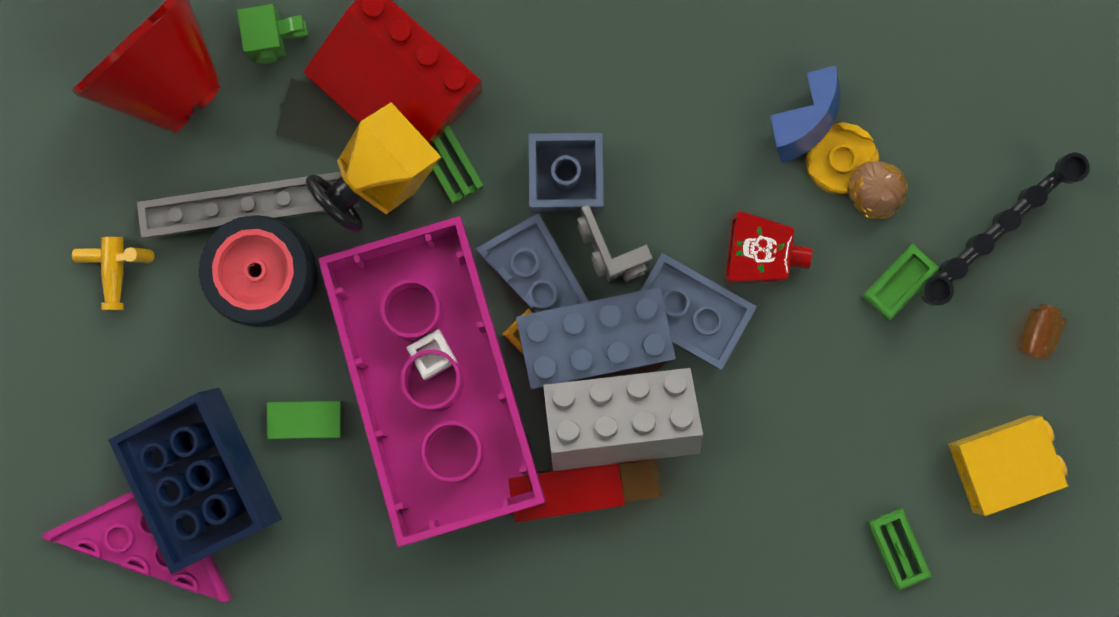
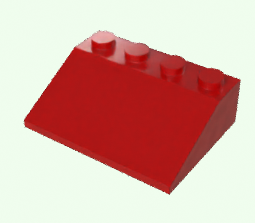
M356 0L346 10L303 71L305 76L358 123L392 102L430 145L482 92L481 79L392 0Z

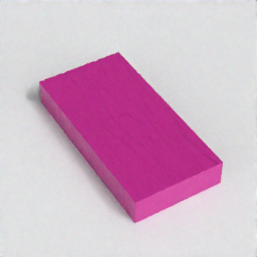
M454 217L318 258L397 546H405L546 503L468 235L461 217ZM439 329L458 363L448 354L434 349L420 351L411 357L406 347ZM426 355H440L447 358L453 366L428 380H424L414 361L418 357ZM529 475L533 491L511 497L508 478Z

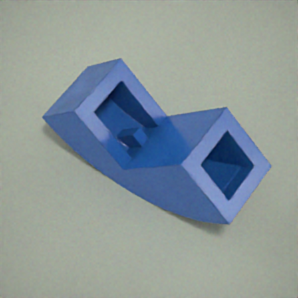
M836 65L807 73L814 105L770 116L777 150L782 163L795 159L811 150L825 137L832 127L838 114L841 99Z

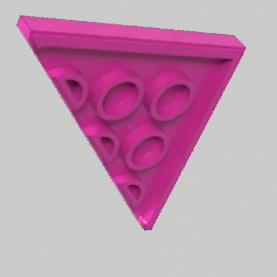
M132 491L42 534L43 539L46 541H53L68 546L72 550L98 559L102 558L121 565L120 567L146 576L150 575L170 582L169 584L188 591L218 599L222 603L233 599L212 554L173 574L170 573Z

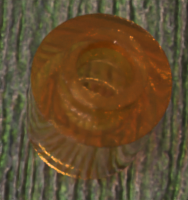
M1040 304L1038 309L1030 308L1018 340L1021 343L1019 351L1048 361L1050 354L1056 352L1067 322L1065 318L1061 317L1062 310L1046 304Z

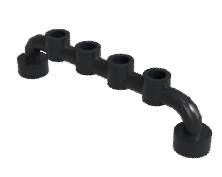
M1076 152L1062 156L1057 160L1054 171L1037 185L1022 190L1019 194L1018 202L1011 209L997 213L993 217L992 226L984 233L969 238L966 243V249L958 257L944 261L940 266V273L937 276L927 278L922 283L920 295L923 301L931 306L948 303L954 294L952 281L963 278L968 272V266L978 257L991 253L995 242L1005 233L1016 230L1021 224V218L1031 209L1044 205L1048 199V194L1062 182L1074 184L1087 177L1090 170L1087 158Z

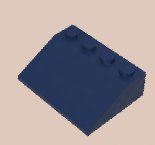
M220 388L198 392L108 440L171 574L282 520Z

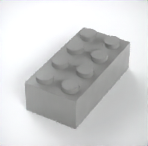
M691 368L543 385L553 471L700 454L703 431Z

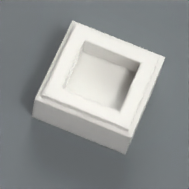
M439 329L406 347L411 357L420 351L434 349L448 354L458 363ZM426 355L418 357L414 361L424 380H428L453 366L447 358L440 355Z

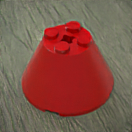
M166 0L71 91L86 100L162 129H170L175 134L191 119L190 116L195 112L193 107L197 105L200 109H203L216 97V92L221 86L218 84L219 77L190 1Z

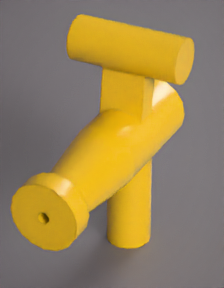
M101 237V248H79L72 251V260L75 263H101V278L105 303H101V310H124V303H120L124 262L151 263L155 257L151 249L129 247L124 251V237Z

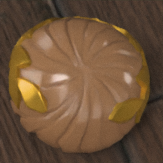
M882 161L865 162L854 171L850 178L849 199L851 202L853 201V206L862 213V216L871 220L886 219L897 212L904 203L907 194V181L900 169L892 164Z

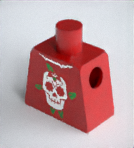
M737 211L732 217L724 283L783 282L789 277L790 267L810 268L812 248L793 245L794 228Z

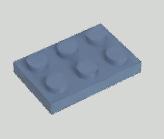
M661 253L640 291L661 287L672 343L715 368L722 370L757 306Z

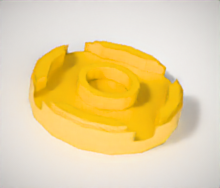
M844 122L833 124L825 137L815 147L806 152L805 163L809 176L816 186L827 193L836 195L849 194L850 178L854 171L865 162L879 161L878 149L876 150L875 144L872 142L874 140L867 131L858 125Z

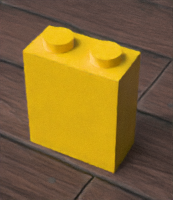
M1028 415L948 444L973 513L987 516L1068 487L1065 478L1067 476V467L1063 459L1056 454L1052 443L1055 439L1054 432L1050 424L1043 419V416Z

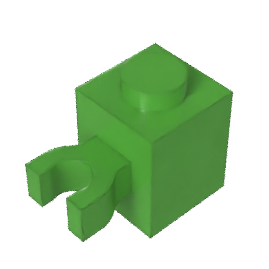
M274 4L237 9L243 52L251 61H256L258 64L274 63L278 60L277 57L287 56L285 39L309 37L307 22L303 21L302 15L282 20L281 14Z

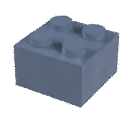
M603 133L529 134L530 213H581V207L589 205L592 213L602 212L604 207Z

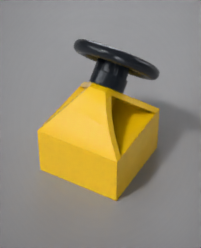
M391 102L359 123L337 160L342 174L337 181L331 185L320 176L312 174L306 178V186L313 198L335 221L351 232H360L363 228V222L353 205L363 198L384 214H388L418 191L441 156Z

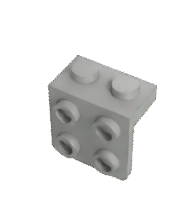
M589 205L581 207V217L577 219V227L585 244L591 242L595 252L592 253L591 260L598 277L605 275L608 283L623 277L626 283L645 275L646 267H648L653 259L648 246L644 245L612 259Z

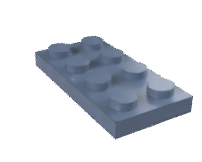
M661 287L516 317L531 389L543 387L546 384L563 383L676 359Z

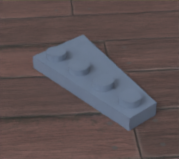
M539 213L475 248L535 313L589 302Z

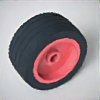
M252 215L239 217L225 223L210 236L200 256L199 278L205 297L221 315L242 325L270 327L291 319L306 306L315 288L317 270L315 258L309 244L294 228L272 217ZM262 269L260 276L256 277L255 271Z

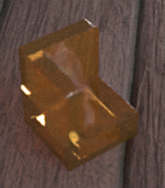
M657 459L618 463L625 502L662 497Z

